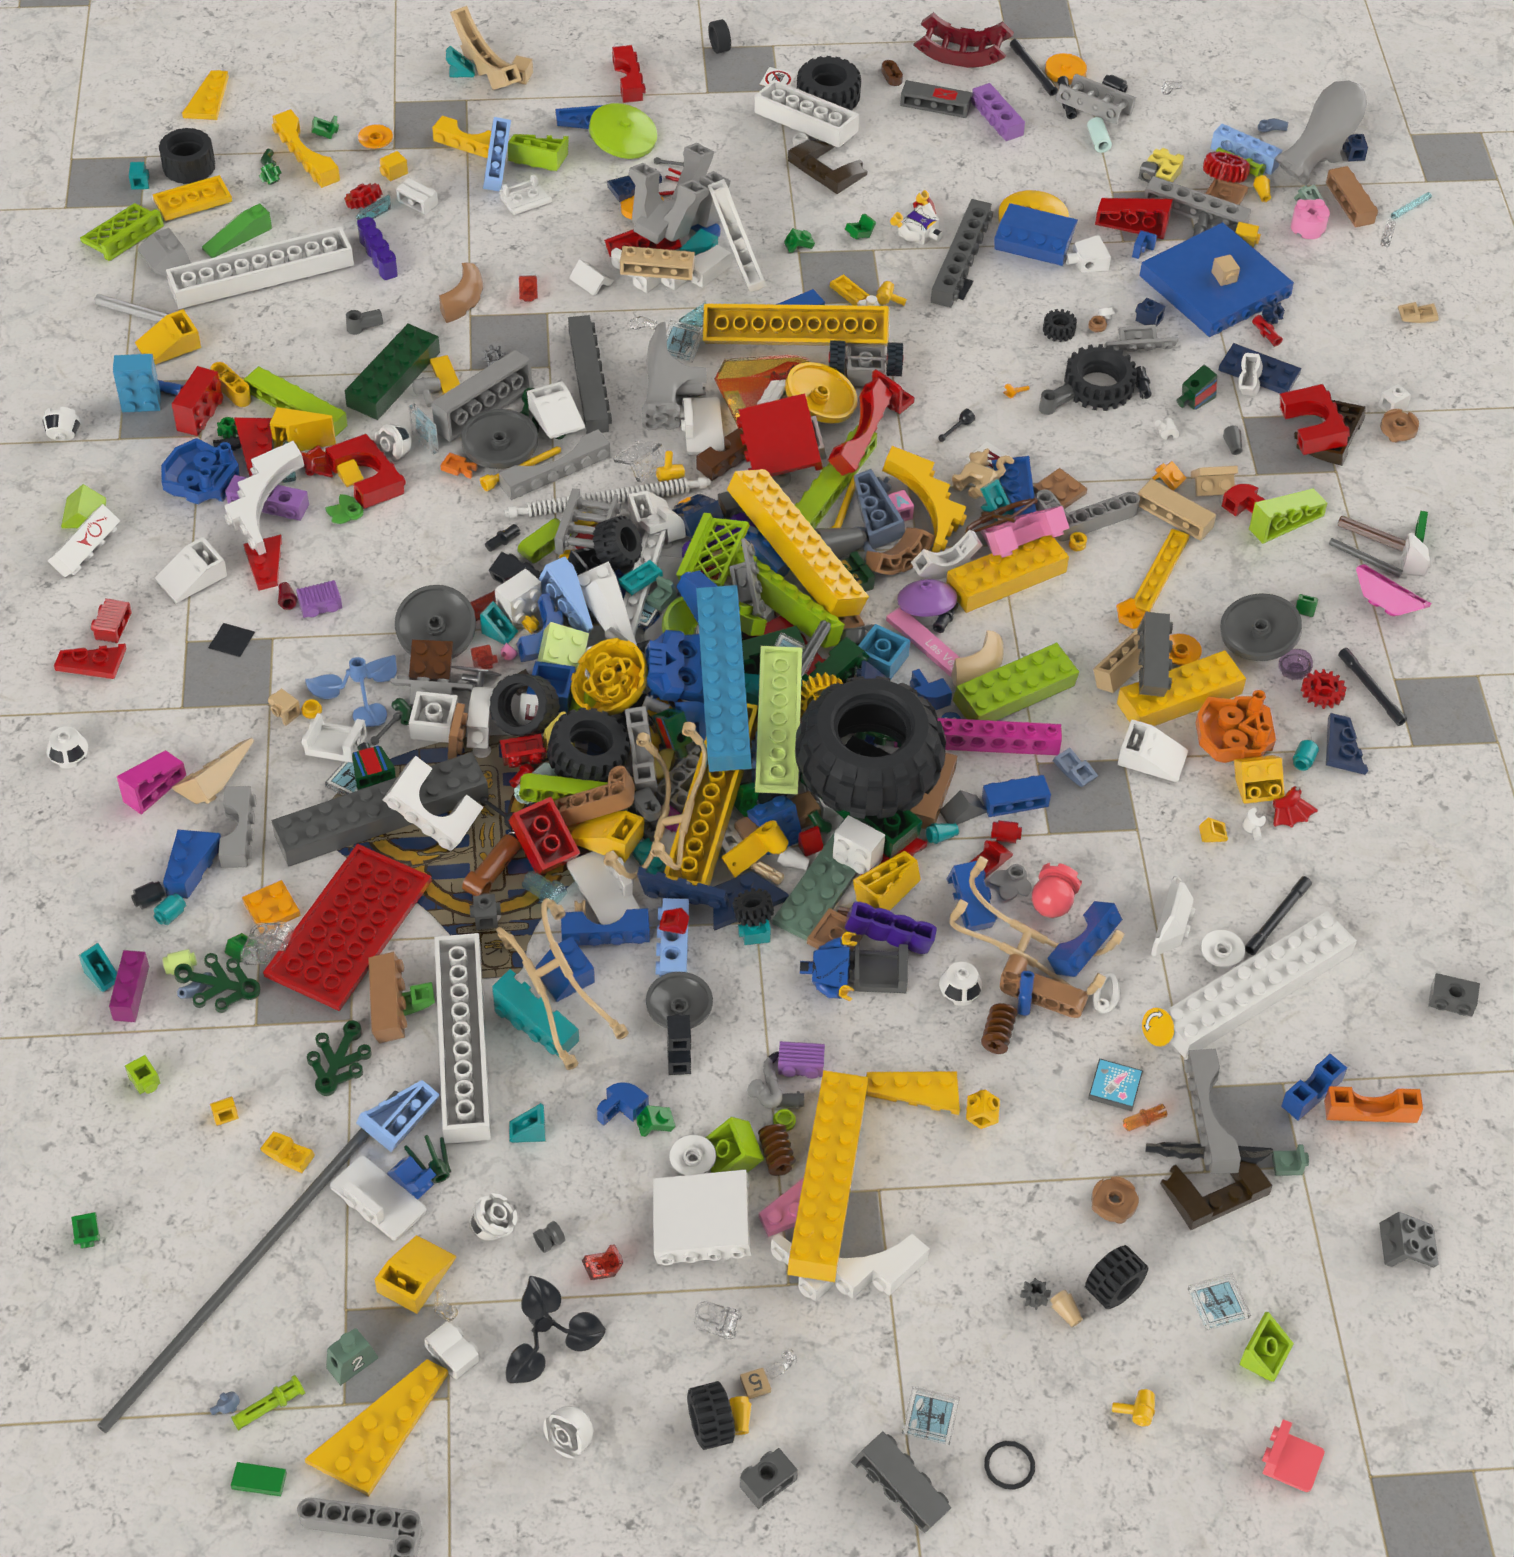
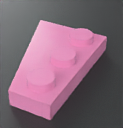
M803 1179L759 1213V1219L768 1237L795 1227Z

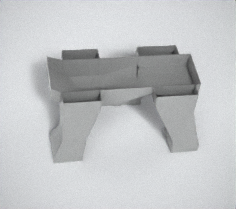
M699 143L684 147V168L672 199L664 201L659 194L660 171L649 167L645 163L630 167L628 174L636 185L632 222L635 223L634 232L658 244L663 238L675 241L687 236L691 226L696 224L706 228L720 222L707 185L724 179L729 188L731 180L715 171L707 174L714 151Z

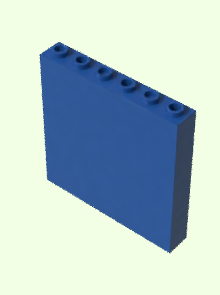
M1223 222L1143 261L1139 274L1142 279L1208 337L1219 334L1223 330L1248 319L1250 316L1262 312L1263 306L1268 305L1270 301L1278 303L1289 298L1294 284L1290 278ZM1231 255L1240 267L1238 281L1221 286L1212 274L1214 258Z

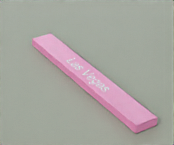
M900 607L886 616L888 623L909 639L912 644L951 677L955 658H960L911 614L904 612Z

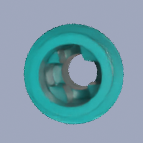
M932 823L926 828L927 840L929 843L934 844L959 834L956 823Z

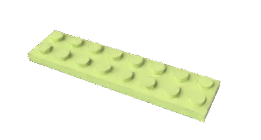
M761 646L755 792L798 794L799 768L795 758L796 732L800 725L802 648Z

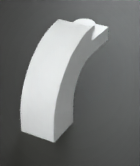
M969 530L950 549L938 553L923 549L911 563L920 577L942 579L947 577V571L974 561L972 556L983 545L976 533Z
M474 687L472 690L467 720V748L489 749L491 720L489 706L490 696H492L494 688Z

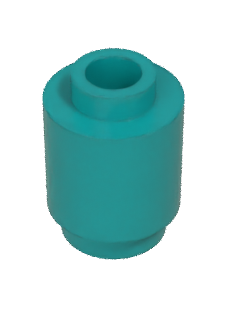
M1302 740L1299 743L1293 756V765L1298 770L1306 771L1312 767L1319 752V747L1314 741Z
M176 893L169 895L153 909V916L159 924L169 925L184 912V908L187 906L186 902Z

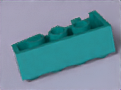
M509 969L492 986L495 1013L500 1018H506L517 1030H522L528 1034L532 1041L542 1044L550 1054H556L559 1057L553 1042L542 997L539 999L535 997L530 990L531 987L525 981L522 984L514 978L516 973ZM556 1010L552 1013L558 1039L562 1049L568 1053L579 1042V1029Z

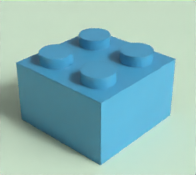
M875 624L858 646L870 656L867 661L869 664L883 673L885 677L892 679L909 656L910 640Z

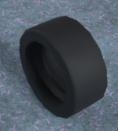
M723 19L710 22L708 33L712 49L717 54L729 51L731 49V35L727 23Z

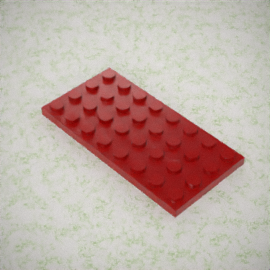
M357 844L263 971L264 977L340 1011L369 971V957L381 954L432 882L431 876Z

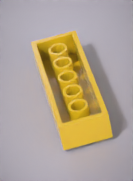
M1047 535L1018 546L1017 549L1012 550V555L1002 558L1001 555L993 556L991 553L947 571L946 583L955 589L957 602L968 613L1066 573L1069 560L1068 554L1052 535Z
M1226 650L1171 669L1169 671V677L1172 678L1171 689L1167 690L1164 697L1139 694L1138 681L1120 688L1117 705L1129 722L1132 719L1157 726L1200 710L1207 697L1230 699L1243 694L1246 677Z

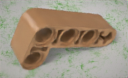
M616 766L609 772L608 784L557 799L554 803L566 826H570L630 807L634 802L635 782L624 766Z
M1011 954L1001 974V991L1015 998H1018L1020 993L1021 973L1027 971L1028 962L1023 956ZM1034 973L1032 1004L1072 1018H1079L1082 1015L1088 1000L1086 992Z

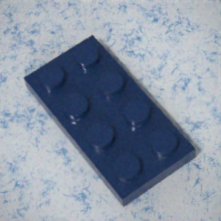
M1233 343L1218 369L1221 372L1239 378L1243 371L1241 363L1244 354H1259L1263 365L1262 373L1258 378L1260 386L1277 393H1285L1291 390L1302 368Z

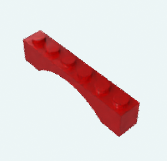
M879 378L865 384L859 396L860 421L855 435L850 441L835 446L828 458L831 465L842 476L854 473L858 469V464L865 455L867 446L871 443V437L877 430V425L883 418L886 407L890 404L889 400L892 392Z

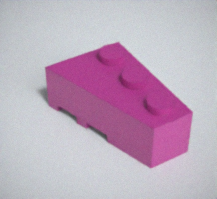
M165 750L116 777L123 802L142 815L165 795L172 786L181 781L186 776L184 762Z

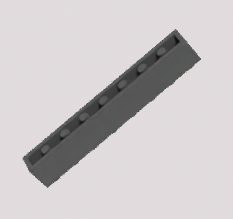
M590 315L568 317V331L586 434L598 429L601 433L609 432L612 416L611 413H607V411H610L609 400H605L607 398V388L603 386L605 384L604 373H600L602 372V361H598L600 359L599 347L596 348L598 346L597 335H593V333H596L595 323L591 322Z

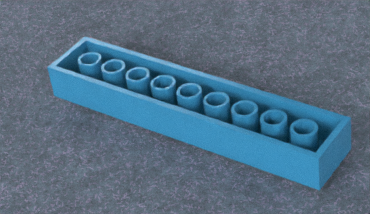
M737 585L696 588L709 772L752 769Z

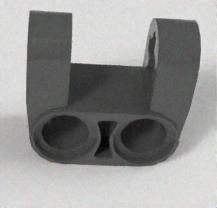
M646 787L635 792L634 802L628 807V812L644 817L643 838H649L653 842L655 840L654 831L656 830L657 819L661 815V806L650 787Z

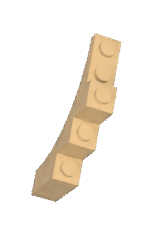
M467 6L450 12L462 43L460 47L463 55L469 60H474L479 76L487 74L492 90L522 80L516 64L503 61L487 45L478 31Z

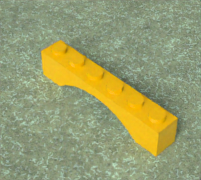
M291 109L272 116V129L274 133L280 136L282 143H286L289 151L294 153L297 161L302 163L305 171L311 174L314 182H317L323 188L340 181L339 168L331 157L315 153L301 142L299 138L301 133L299 118Z

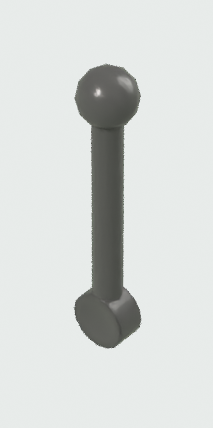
M658 157L654 158V164L656 165L663 163L684 167V162L661 160Z
M399 713L393 715V719L377 736L371 737L372 745H377L381 736L395 721L401 719Z

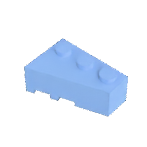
M421 1080L397 1093L396 1096L387 1101L384 1100L376 1107L362 1112L356 1124L392 1153L435 1105L440 1094Z

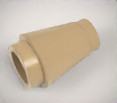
M1063 1290L1050 1299V1302L1053 1304L1051 1307L1071 1328L1083 1320L1071 1293L1068 1294L1066 1290Z

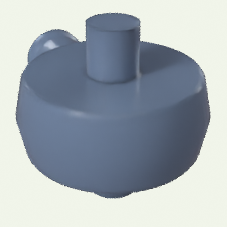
M887 476L885 479L877 477L885 492L888 493L892 488V485L888 483L890 478Z
M233 1391L226 1394L225 1392L221 1393L217 1405L210 1408L211 1414L216 1415L218 1412L223 1414L234 1413L240 1403L239 1396Z

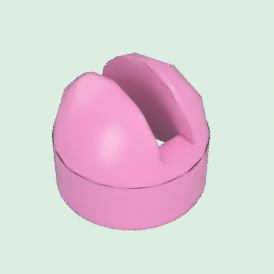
M508 643L501 649V656L505 660H512L519 654Z

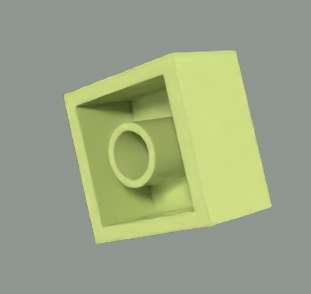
M550 622L544 629L537 661L574 666L577 670L579 666L578 661L586 651L589 633Z

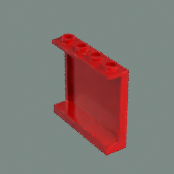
M805 393L738 409L740 415L736 417L738 427L743 428V434H740L742 445L747 446V451H744L746 462L751 463V468H748V470L763 469L769 472L772 477L814 466L816 471L823 469Z

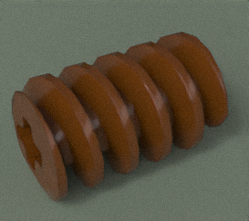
M1005 1003L994 1004L990 1007L981 1038V1044L987 1051L994 1054H1004L1008 1051V1045L1010 1044V1038L1014 1029L1013 1024L1016 1022L1015 1017L1018 1014L1015 1007Z
M784 1124L767 1125L758 1131L768 1172L773 1176L786 1175L792 1170L791 1166L796 1162L795 1157L792 1156L793 1150L790 1148L791 1142L788 1140L789 1135Z

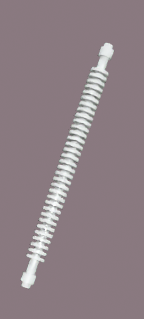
M700 477L697 480L687 481V478H683V481L678 479V482L677 479H674L673 482L672 480L664 481L663 483L661 481L659 486L655 482L654 487L652 483H649V487L648 484H644V487L639 485V488L638 485H635L634 488L630 486L629 489L628 487L624 489L622 487L620 492L616 488L615 493L613 489H610V493L609 490H605V494L604 491H600L599 495V491H596L595 495L594 492H590V495L585 493L584 496L583 493L580 496L583 497V500L611 503L614 494H618V502L622 501V503H625V499L628 502V494L649 491L658 497H664V493L666 496H669V492L670 495H674V492L677 495L679 491L680 494H683L684 491L689 493L691 488L704 489L710 486V479ZM566 496V500L564 497H561V501L557 497L556 502L554 498H551V502L550 499H546V503L545 500H541L540 504L538 500L536 505L535 501H532L531 505L530 502H526L527 506L508 507V509L504 510L505 517L516 518L517 515L528 514L529 517H532V513L535 517L537 512L539 516H542V511L543 515H547V511L548 514H552V510L554 514L557 513V510L558 513H561L562 509L564 512L569 496Z

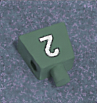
M355 1328L348 1333H344L339 1340L328 1347L326 1369L341 1386L376 1361L378 1356L368 1341Z

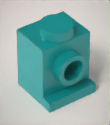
M130 162L129 180L131 190L149 189L148 180L150 174L149 169H146L145 162Z
M766 919L764 924L760 922L759 926L752 924V927H748V924L745 926L738 924V935L743 937L744 945L770 943L771 929L769 920Z

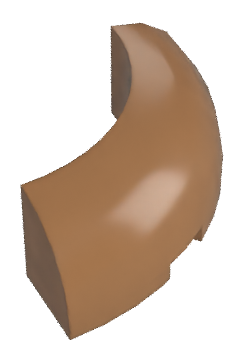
M462 263L463 277L459 284L452 290L439 295L440 312L446 323L466 315V311L471 307L474 308L480 300L483 281L478 267L473 263Z
M907 527L900 541L890 550L882 553L867 551L866 564L872 571L880 574L895 575L896 573L906 572L913 568L911 562L923 549L929 551L935 535L923 529Z

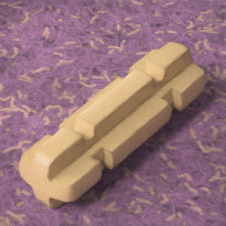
M757 860L748 867L751 870L755 869L754 872L766 879H772L771 882L780 885L784 879L783 873L778 870L775 872L773 867L762 861L758 862Z

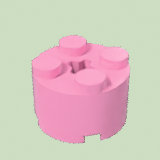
M1322 199L1298 200L1291 221L1292 231L1295 234H1301V237L1305 239L1321 237V234L1326 231L1330 215L1325 202Z

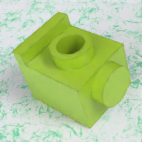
M146 1055L125 1065L128 1078L132 1081L139 1094L144 1092L150 1094L161 1084L156 1070Z

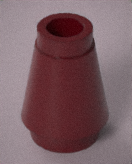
M282 582L278 586V605L284 610H291L296 606L298 598L290 584Z

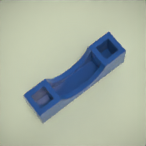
M1100 901L1092 903L1083 914L1088 924L1085 931L1071 941L1059 943L1047 959L1055 974L1076 977L1123 920L1115 903Z
M648 908L626 909L620 920L608 925L591 922L584 915L583 911L566 912V915L561 919L562 941L572 937L578 946L620 945L624 943L642 944L650 942Z

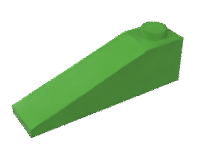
M260 203L241 212L202 246V250L211 258H215L271 230L270 212Z

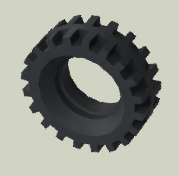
M1091 344L1088 345L1087 349L1081 347L1078 353L1073 352L1071 358L1067 360L1064 385L1069 384L1075 393L1073 401L1075 403L1082 402V407L1084 408L1088 405L1092 406V410L1096 411L1097 407L1103 408V411H1108V407L1117 409L1119 403L1125 405L1127 399L1130 400L1132 398L1137 376L1136 363L1134 361L1130 362L1131 356L1129 354L1124 356L1121 349L1118 351L1113 350L1114 346L1111 345L1109 348H1104L1103 344H1099L1098 347H1093ZM1090 373H1104L1113 377L1117 383L1111 386H1098L1087 382L1083 377Z

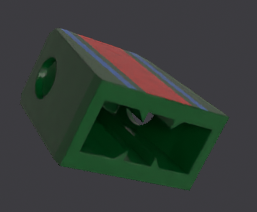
M1205 364L1201 366L1182 384V395L1176 400L1181 408L1188 405L1193 410H1197L1215 399L1217 393V374Z
M667 708L652 715V721L663 746L673 749L677 758L687 756L689 753L686 745L693 740L682 733L683 725L687 722L684 711Z
M363 742L358 745V751L352 753L357 791L396 778L395 767L381 746L370 747L369 743Z

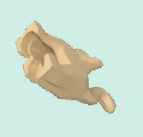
M988 448L983 452H971L969 455L970 462L964 465L959 475L954 474L952 476L953 488L961 492L967 485L972 483L976 486L968 490L969 496L974 499L980 496L983 497L980 488L995 479H1000L1006 471L1003 464H1013L1014 460L1010 456H1001L996 462L998 470L995 471L986 467L989 465Z

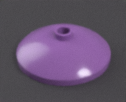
M923 579L906 585L899 592L897 600L899 607L904 612L914 616L930 617L951 610L957 602V593L952 586L943 581Z

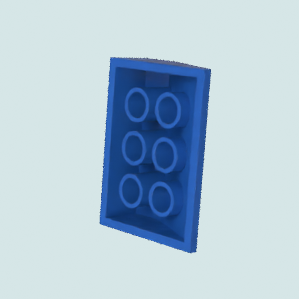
M1010 203L999 223L994 238V249L1063 266L1078 219Z

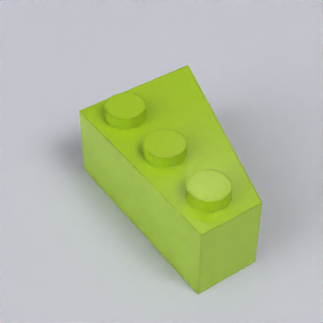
M513 134L508 141V161L516 164L530 165L535 168L540 167L549 171H557L568 155L569 136H563V139H553L552 135H547V138H536V135Z

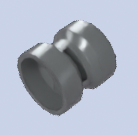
M555 1221L547 1224L545 1229H538L533 1232L535 1242L543 1253L550 1251L553 1245H560L565 1242L564 1233Z

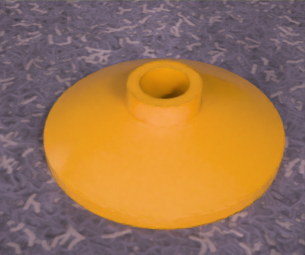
M383 125L366 126L358 134L360 144L372 149L385 147L393 139L392 131Z
M1180 633L1169 636V640L1173 642L1169 659H1172L1173 664L1183 666L1200 659L1202 648L1194 637Z

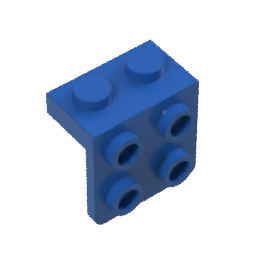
M785 795L777 796L773 800L764 804H758L747 811L748 818L758 828L768 821H776L789 842L787 847L798 843L801 827L796 804Z

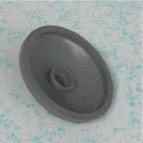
M671 972L662 975L650 985L646 994V1008L650 1017L664 1028H667V1016L675 1014L690 1015L691 1029L697 1027L707 1019L713 1006V995L708 984L700 977L688 972Z

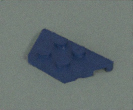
M752 871L716 885L714 887L726 890L729 903L727 908H713V929L715 931L737 922L732 903L735 896L738 897L740 892L744 894V890L749 892L751 888H755V891L761 888L762 891H768L771 895L773 907L784 903L789 895Z

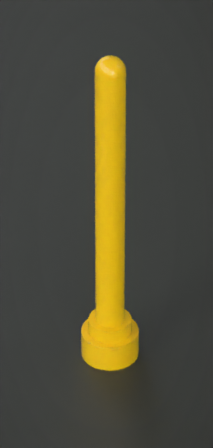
M556 446L526 460L518 466H534L561 453V448ZM499 473L494 476L487 474L480 477V484L485 491L493 489L497 482H499Z
M854 475L849 483L834 526L830 528L842 527L855 492Z

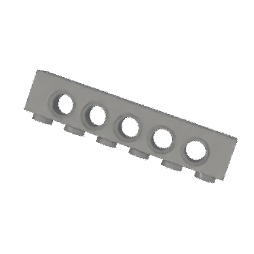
M1155 176L1152 177L1145 189L1144 199H1173L1172 212L1195 220L1199 219L1200 213H1207L1210 215L1208 224L1213 226L1223 222L1235 232L1238 222L1249 223L1251 209Z

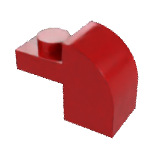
M1238 484L1224 493L1221 507L1234 516H1238L1245 509L1253 513L1255 502L1265 499L1257 494L1258 487L1251 484Z

